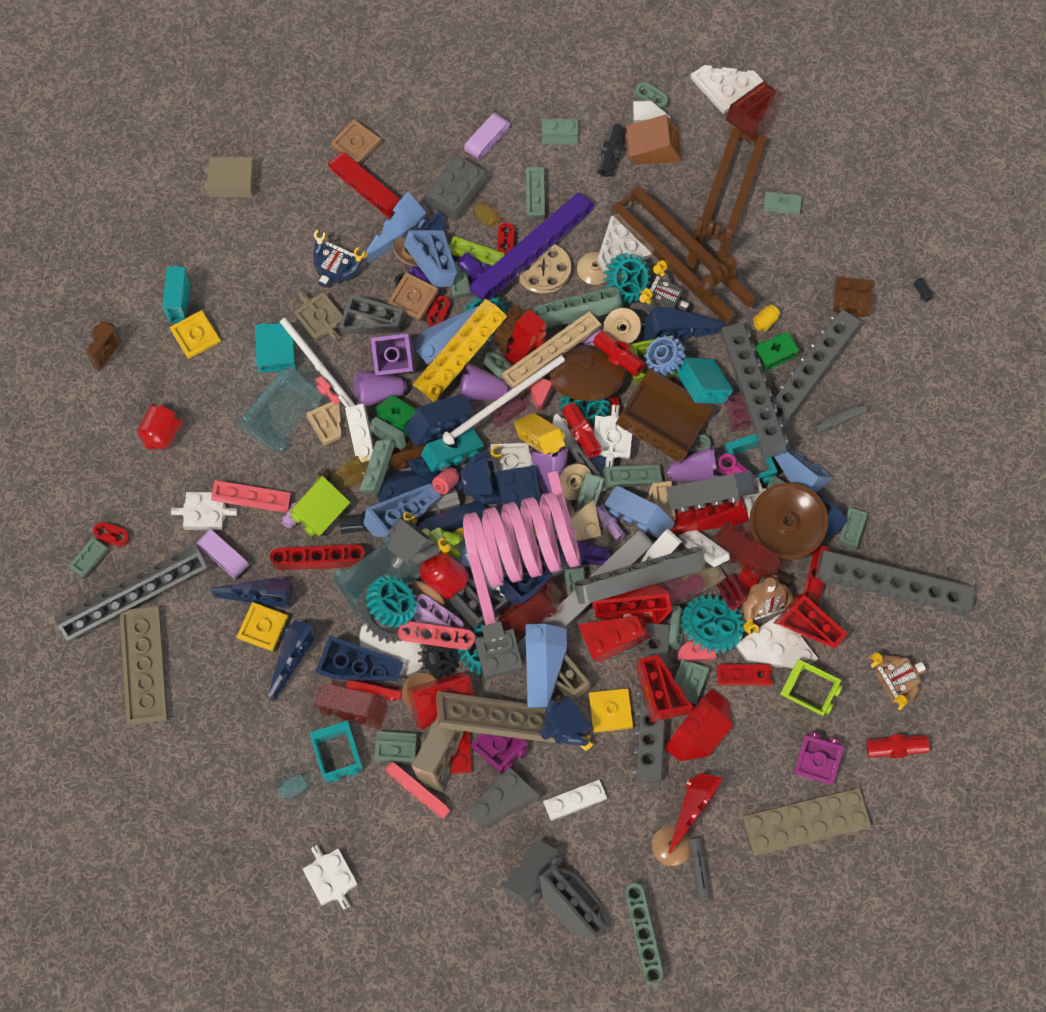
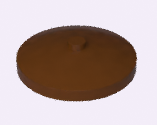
M576 345L562 355L565 361L549 372L550 382L558 392L569 398L581 401H595L607 398L619 390L624 380V367L612 364L608 360V355L594 345Z
M780 483L767 488L755 500L750 512V531L756 544L766 554L781 560H797L810 555L821 545L828 528V514L821 498L808 487L797 483Z

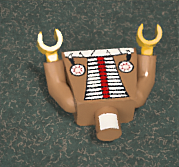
M766 578L765 582L754 585L747 596V600L743 603L744 619L747 620L743 626L745 628L744 631L751 635L750 631L752 628L753 632L758 633L759 627L753 623V620L784 611L794 599L791 590L785 584H780L776 578Z
M877 652L870 655L868 659L874 661L871 667L877 666L874 672L892 703L895 704L897 702L900 705L898 710L913 702L919 691L918 685L921 682L918 675L926 672L924 664L920 661L912 665L908 658L880 655Z

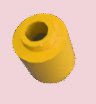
M774 305L765 306L753 318L754 327L759 331L766 332L779 319V310Z

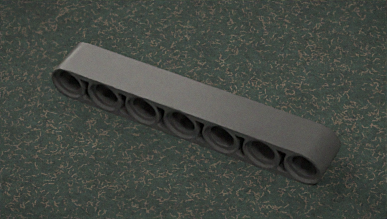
M692 547L578 580L574 583L578 603L588 604L701 571L706 567L703 550L701 547Z

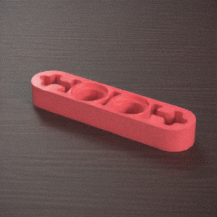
M410 621L405 625H400L397 632L399 638L405 642L455 649H470L475 642V635L467 629ZM405 628H409V635H406ZM428 630L431 632L432 637L424 638L421 632ZM441 634H450L451 640L444 641L441 638ZM464 636L469 640L468 643H464V639H462Z
M391 762L384 769L392 778L440 818L444 819L449 814L450 810L446 805L395 763Z

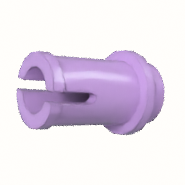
M289 511L286 516L282 517L281 523L287 528H292V526L296 525V522L290 517L291 513Z

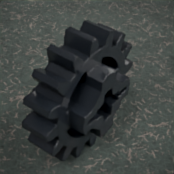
M441 635V638L444 641L451 640L450 638H444V635ZM420 644L422 651L417 652V654L421 655V659L418 660V662L423 663L421 670L427 669L426 673L434 678H443L446 675L452 674L451 669H456L454 662L459 661L455 657L458 651L448 647H433V645Z

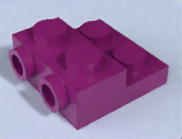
M812 731L809 734H805L794 774L833 785L844 745L840 744L841 740L829 737V740L822 739L821 734Z
M483 733L470 745L500 775L509 768L513 769V762L517 758L522 759L528 752L526 749L528 744L525 739Z

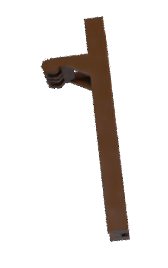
M734 127L732 128L702 217H698L694 231V239L701 246L705 236L721 241L716 260L724 265L767 141L766 136H755L741 132V129ZM744 138L746 142L754 141L753 145L755 147L725 233L720 232L722 223L717 222L716 228L713 230L715 221H712L711 217L737 142L742 141ZM689 252L685 266L692 272L697 258Z
M639 185L621 202H617L612 206L611 214L659 261H665L667 269L726 326L733 322L732 318L735 317V314L712 292L720 282L748 308L754 305L756 297L735 278L737 269L735 257L729 255L725 260L727 265L719 263ZM629 201L640 203L712 273L714 278L710 275H705L701 282L623 206L626 207Z

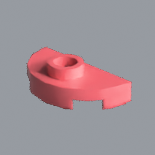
M320 376L314 379L317 385L316 388L322 396L326 395L334 405L340 402L338 395L330 389V384L323 377Z
M694 641L684 644L677 656V662H681L682 659L688 662L716 660L717 658L713 649L707 653V648L704 647L700 650L699 644L693 646Z

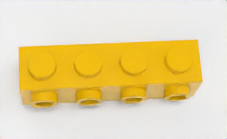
M535 413L513 421L519 439L544 455L558 452L561 447L565 446L563 441L565 435L562 429Z

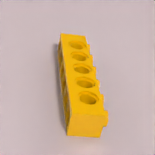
M485 299L413 383V386L428 399L435 402L507 316L495 304Z

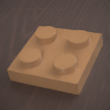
M353 119L330 144L337 152H344L360 165L381 143V139Z
M405 273L388 301V305L401 308L406 315L421 321L438 293V288Z

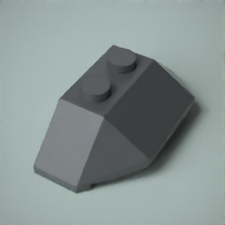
M552 865L539 877L544 903L572 934L596 940L609 928L608 923H606L603 904L575 873Z

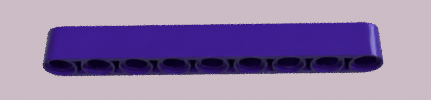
M580 192L575 194L477 278L471 285L470 292L482 301L492 299L593 210L594 202Z

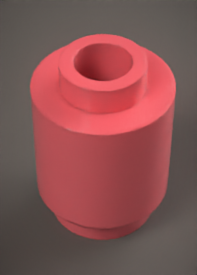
M453 468L442 471L432 481L435 491L440 494L449 492L458 483L459 474Z

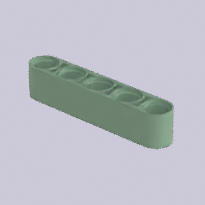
M609 287L537 305L531 311L546 323V329L575 322L589 311L594 317L611 313L616 309L622 308L623 302L619 289Z
M632 883L626 888L625 901L644 981L647 985L655 987L661 983L663 970L644 890L639 884ZM637 890L640 897L633 899L629 896V892ZM641 910L644 912L645 917L637 919L634 917L633 912ZM641 930L647 931L649 938L646 940L641 939L638 936V932ZM646 950L652 951L654 958L646 960L643 957V952ZM650 971L657 972L659 979L656 981L650 980L648 973Z

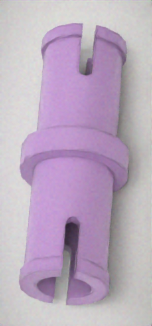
M604 505L596 508L597 517L603 523V528L610 532L616 542L619 539L622 540L626 533L616 523V518L609 514Z

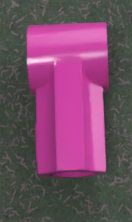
M726 453L719 458L718 469L723 475L748 471L731 454ZM729 461L732 463V466L725 468L722 463Z

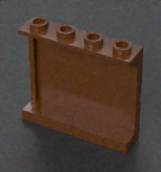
M649 368L615 424L653 446L656 450L666 454L671 459L681 463L714 407L708 403H695L687 390Z

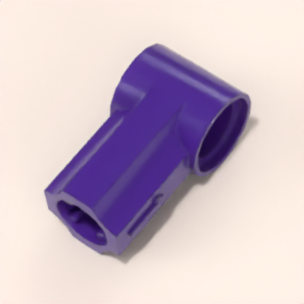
M465 252L457 261V266L469 274L473 282L491 267L486 263L479 262L468 252Z
M577 541L581 566L586 564L602 566L608 560L610 549L593 547L588 543Z

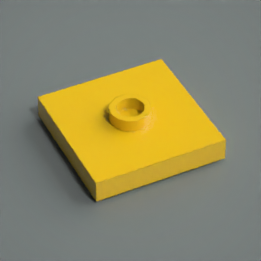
M202 310L169 327L188 360L221 342Z
M252 602L237 634V639L274 652L289 616Z
M628 689L589 693L593 733L633 729Z

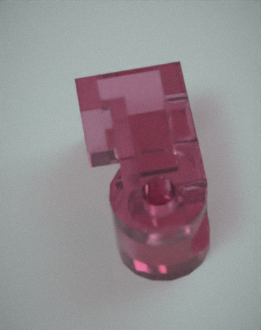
M741 394L729 396L725 405L730 420L731 432L748 430L749 417Z
M515 396L491 413V422L497 427L506 425L525 411V404L518 396Z
M695 574L678 583L670 579L665 582L663 589L669 591L671 602L674 604L699 594L703 586V579Z

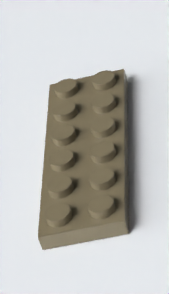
M159 606L125 610L120 613L126 723L129 726L168 721Z
M439 691L437 693L438 728L555 743L553 737L544 740L540 734V730L545 727L543 720L546 717V708H528L526 703Z
M860 788L742 817L753 857L871 828Z

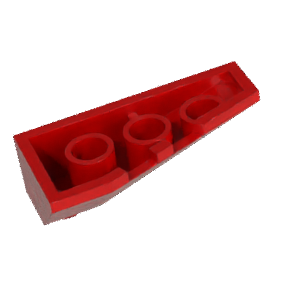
M740 497V501L730 503L729 499H726L720 505L712 506V503H706L705 508L695 509L694 506H690L689 511L679 513L677 511L671 532L673 534H681L694 530L702 531L731 527L749 521V517L742 497Z
M699 773L695 779L693 777L689 779L685 785L687 791L684 795L669 845V854H672L712 800L723 780L722 778Z

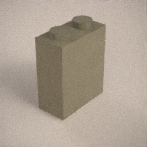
M209 157V164L205 166L208 178L204 181V189L208 191L209 197L253 196L254 162L252 157Z

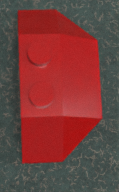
M655 584L592 602L596 618L603 620L638 616L644 619L646 623L660 624L673 610L669 591Z
M711 689L678 727L664 750L680 762L709 757L733 727L728 700Z

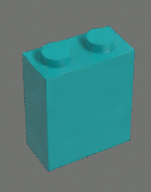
M280 322L276 324L261 323L260 325H255L256 365L258 372L296 370L295 341Z
M683 358L684 364L679 365L680 370H676V373L695 403L725 404L733 389L714 359Z

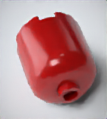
M152 402L137 429V435L143 441L142 446L151 451L153 448L157 450L167 448L180 430L184 420L182 418L177 420L174 418V412L161 405H158L156 408Z
M440 551L439 554L421 562L419 568L422 580L445 599L453 598L455 596L454 593L459 589L463 590L468 582L469 574L466 572L465 567L449 553Z

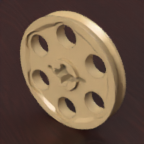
M554 244L530 265L529 270L520 273L517 276L518 280L526 289L535 293L547 294L561 289L569 280L571 274L570 258L561 247ZM554 251L558 253V256L552 258L548 256V253ZM543 260H545L546 267L544 270V276H542ZM564 265L567 269L561 272L557 270V267ZM536 278L539 280V283L532 285L529 283V280ZM549 279H556L557 284L550 285L547 281Z

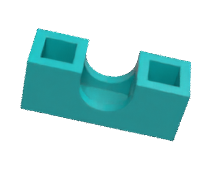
M473 428L466 430L454 439L455 443L452 444L454 448L447 446L443 439L426 444L421 455L432 472L444 471L452 465L458 466L464 461L469 460L474 454L482 451L484 444Z

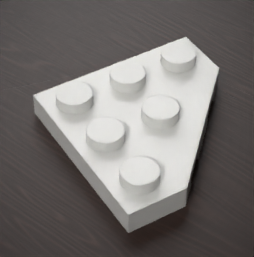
M704 65L692 73L690 77L723 115L763 89L766 84L755 71L747 70V72H742L725 67L716 69L708 65Z
M611 216L597 259L603 272L608 270L605 265L611 263V258H616L618 254L629 253L630 255L634 253L636 257H642L641 261L653 256L614 216ZM627 263L622 264L624 267L630 266Z
M779 615L761 626L758 633H751V635L739 641L738 645L735 646L746 662H757L774 667L793 669L797 659L810 665L818 660L817 656L799 634L773 624Z

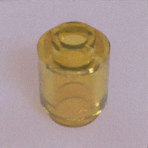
M486 202L478 203L473 209V215L486 227L493 228L500 221L498 212Z

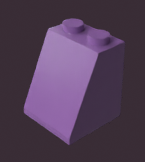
M411 333L371 338L375 376L413 371L414 350Z

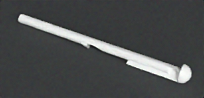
M283 318L280 323L314 364L316 370L322 374L338 394V398L345 407L355 406L354 402L290 322ZM369 422L370 429H371V434H372L374 431H373L372 423Z
M560 355L452 432L448 433L446 431L443 434V441L448 445L454 444L456 437L565 361L563 356Z

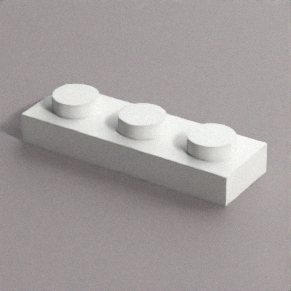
M359 404L345 408L358 464L370 461L374 449L365 404Z
M688 531L679 535V539L682 541L681 544L685 547H701L704 560L713 567L729 560V553L699 531Z
M600 780L545 800L543 804L550 821L607 800Z

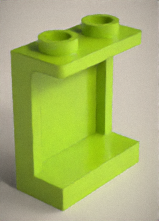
M321 476L315 480L314 485L288 511L291 513L290 517L296 523L300 522L305 527L304 530L307 534L318 537L350 502L330 482Z

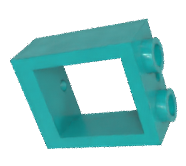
M177 265L167 267L162 307L168 323H178L188 316L191 283L186 268Z
M753 434L726 443L724 453L735 457V454L759 447L756 435ZM771 457L764 459L768 470L754 475V479L760 478V482L764 483V485L770 484L769 479L777 476V470Z
M348 720L309 733L324 782L333 783L340 780L342 776H355L359 774V771L363 770ZM347 735L356 764L327 773L318 743Z

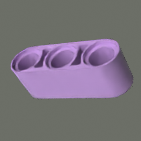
M493 113L467 141L464 151L477 160H481L506 133L510 122L499 114Z
M211 529L196 542L197 546L234 579H237L249 567L247 561Z
M421 594L415 599L418 604L415 607L417 611L413 618L418 622L452 628H464L463 622L457 616L429 596ZM442 633V634H441V635H444V638H450V639H451L450 634H448V633Z

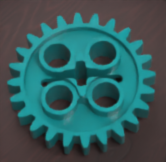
M710 594L707 599L703 595L700 596L699 600L694 598L693 602H689L687 607H685L681 617L683 621L681 627L685 628L683 634H689L687 640L693 639V646L699 644L700 650L704 647L707 648V653L713 649L715 654L718 653L719 649L722 653H725L727 649L731 651L733 646L738 645L745 630L742 627L745 622L740 620L742 614H736L738 608L732 611L724 599L719 601L718 595H716L715 599H712Z

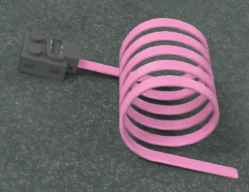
M558 471L548 473L552 492L541 496L540 506L536 499L531 497L522 500L521 513L518 506L511 502L502 506L501 517L495 507L484 509L482 523L476 512L465 514L463 517L466 549L486 624L482 626L484 637L475 639L485 680L523 670V665L513 629L503 631L501 621L496 622L482 565L492 587L504 585L500 552L510 580L512 582L522 581L523 569L515 539L516 534L518 545L530 576L533 578L541 576L543 570L533 529L534 523L548 569L552 573L561 571L562 563L554 534L551 513L568 565L571 568L581 565L579 548Z

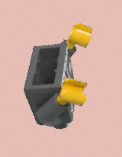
M663 260L659 261L653 268V271L656 274H660V276L656 277L651 289L646 288L641 291L639 299L644 303L642 310L650 313L655 307H663L686 312L689 303L680 300L683 291L671 281L668 273L664 272L667 269V264Z
M405 512L403 515L404 520L400 519L390 529L388 549L395 554L390 564L398 570L402 568L405 562L416 565L439 554L440 551L447 553L451 549L450 544L442 546L446 543L445 538H440L438 545H436L435 540L415 526L417 523L416 516L413 515L411 517L409 512Z

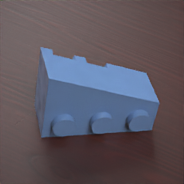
M409 230L404 246L434 287H451L457 271L444 230Z
M617 485L604 504L610 509L609 513L616 518L621 517L629 525L633 524L638 529L647 532L657 539L665 530H671L675 523L658 505Z

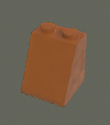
M667 114L627 125V133L625 134L629 147L627 155L635 164L682 162L680 132Z

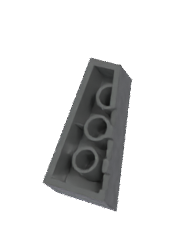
M751 471L666 487L670 510L678 509V513L689 511L690 506H694L695 509L705 508L706 503H712V506L723 504V500L729 499L730 503L740 501L742 496L756 494Z

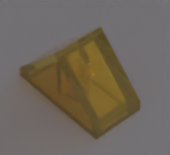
M355 456L332 475L338 491H342L362 484L365 472L359 456Z

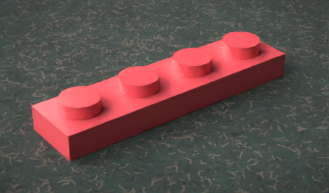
M214 480L211 501L287 513L291 493Z

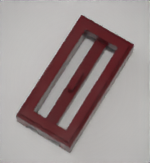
M730 573L728 580L724 578L722 580L723 584L718 583L716 586L728 607L734 611L747 600V597L735 576ZM731 583H733L734 587L741 597L740 600H738L736 594L730 586ZM725 588H727V590H728V592L730 593L732 599L734 600V602H735L734 605H733L731 599L729 598L727 592L725 591Z

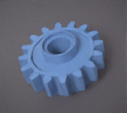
M666 335L661 338L657 337L656 340L651 342L650 346L646 348L647 354L644 355L647 359L645 364L648 368L662 374L664 377L667 376V372L673 375L674 369L680 370L678 365L684 364L682 358L686 357V354L683 352L685 348L682 343L673 336L668 338Z

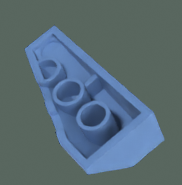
M407 192L393 209L395 214L390 221L386 220L383 224L382 234H377L366 250L368 255L365 258V262L370 263L392 249L393 242L397 238L407 237L409 230H419L427 223L426 212L410 193Z

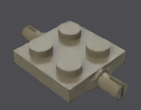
M302 291V294L300 292L298 297L304 303L293 313L313 340L316 342L328 334L334 342L337 339L339 340L341 336H339L335 329L340 326L343 315L323 292L317 297L310 299L305 291Z

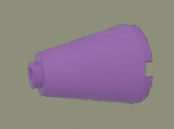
M467 363L463 369L459 384L462 390L461 393L458 392V395L463 393L467 400H497L509 392L511 387L508 386L505 380L471 363Z
M355 371L358 376H354V396L359 397V402H356V405L365 404L367 407L381 403L391 395L397 398L401 397L403 392H406V382L401 377L390 375L375 376L373 372Z
M563 446L558 452L545 455L533 447L530 448V456L536 468L537 480L542 494L552 492L548 473L558 471L560 475L565 469L568 447L565 448Z
M712 446L686 456L681 463L677 461L671 462V467H668L669 478H673L675 482L690 483L721 476L718 469L719 461L715 458V455H717L716 447Z

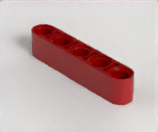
M341 151L328 163V167L333 173L335 172L339 178L387 218L390 219L394 216L395 212L393 209L400 199L348 155Z
M360 545L276 548L271 551L269 556L273 568L280 571L357 567L360 562L366 559L364 549ZM356 553L361 554V557L358 559L352 558ZM336 554L342 555L338 560L333 559V556ZM316 555L323 556L322 559L318 561L313 559ZM297 556L303 557L301 561H294ZM277 557L284 558L281 562H275Z

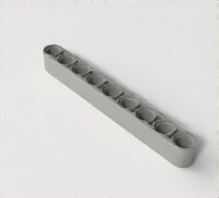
M639 530L591 576L633 565L654 543L642 530ZM575 590L539 624L565 628L591 603L579 604ZM525 636L517 646L519 653L526 659Z

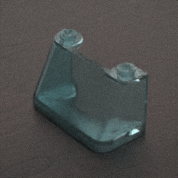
M288 366L276 375L238 420L236 426L273 453L277 451L280 453L287 445L285 443L287 436L308 411L314 410L321 405L322 402L320 400L323 395L291 366Z
M389 536L382 540V546L350 568L344 570L342 567L333 573L335 577L332 581L356 619H359L358 616L361 615V612L356 611L359 607L357 601L360 598L358 596L377 578L395 575L397 580L402 578L403 583L410 584L420 577V566L418 564L412 565L405 562L400 570L390 564L395 554L388 549Z

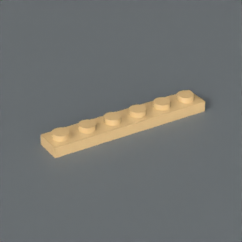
M590 311L503 372L502 378L513 389L600 329L601 323Z

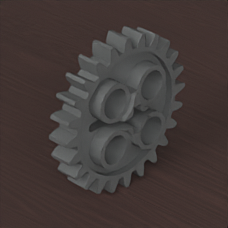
M369 586L366 587L358 596L360 599L357 601L359 607L356 611L361 612L358 618L364 620L361 625H367L366 632L372 631L373 638L378 635L380 642L384 638L386 643L390 641L393 643L401 642L402 640L397 633L399 627L395 628L392 626L388 628L386 623L381 625V620H375L376 616L370 614L371 608L366 607L368 602L365 600ZM413 618L410 620V622H417ZM405 628L406 635H409V628Z

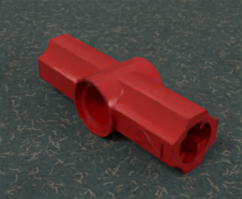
M604 330L594 337V345L608 355V360L612 364L624 367L635 377L644 370L645 362L630 351V346L627 343L615 340Z
M575 402L566 405L561 412L571 427L572 435L580 442L586 455L592 458L601 454L603 448L594 434L595 430L583 416L579 406Z
M819 546L813 552L803 594L815 605H818L824 582L821 579L814 578L812 573L816 572L819 555L824 550L832 551L825 546Z
M899 734L883 739L867 740L868 758L890 756V758L895 759L897 756L898 758H904L913 754L929 753V739L927 735L905 737V735Z

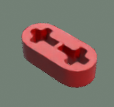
M505 222L500 224L498 228L497 251L507 254L514 248V227L512 224ZM505 229L509 231L508 237H504ZM504 242H507L508 248L506 251L503 250Z
M438 296L433 301L427 315V325L429 328L445 321L450 310V301L447 297ZM445 302V306H442L441 310H439V304ZM438 315V321L433 324L432 320Z
M104 522L96 524L93 528V534L99 541L117 547H124L129 542V535L123 528ZM103 528H105L106 532L109 533V535L102 533V535L100 536L98 531L103 530ZM122 534L124 539L118 541L113 535L120 536Z

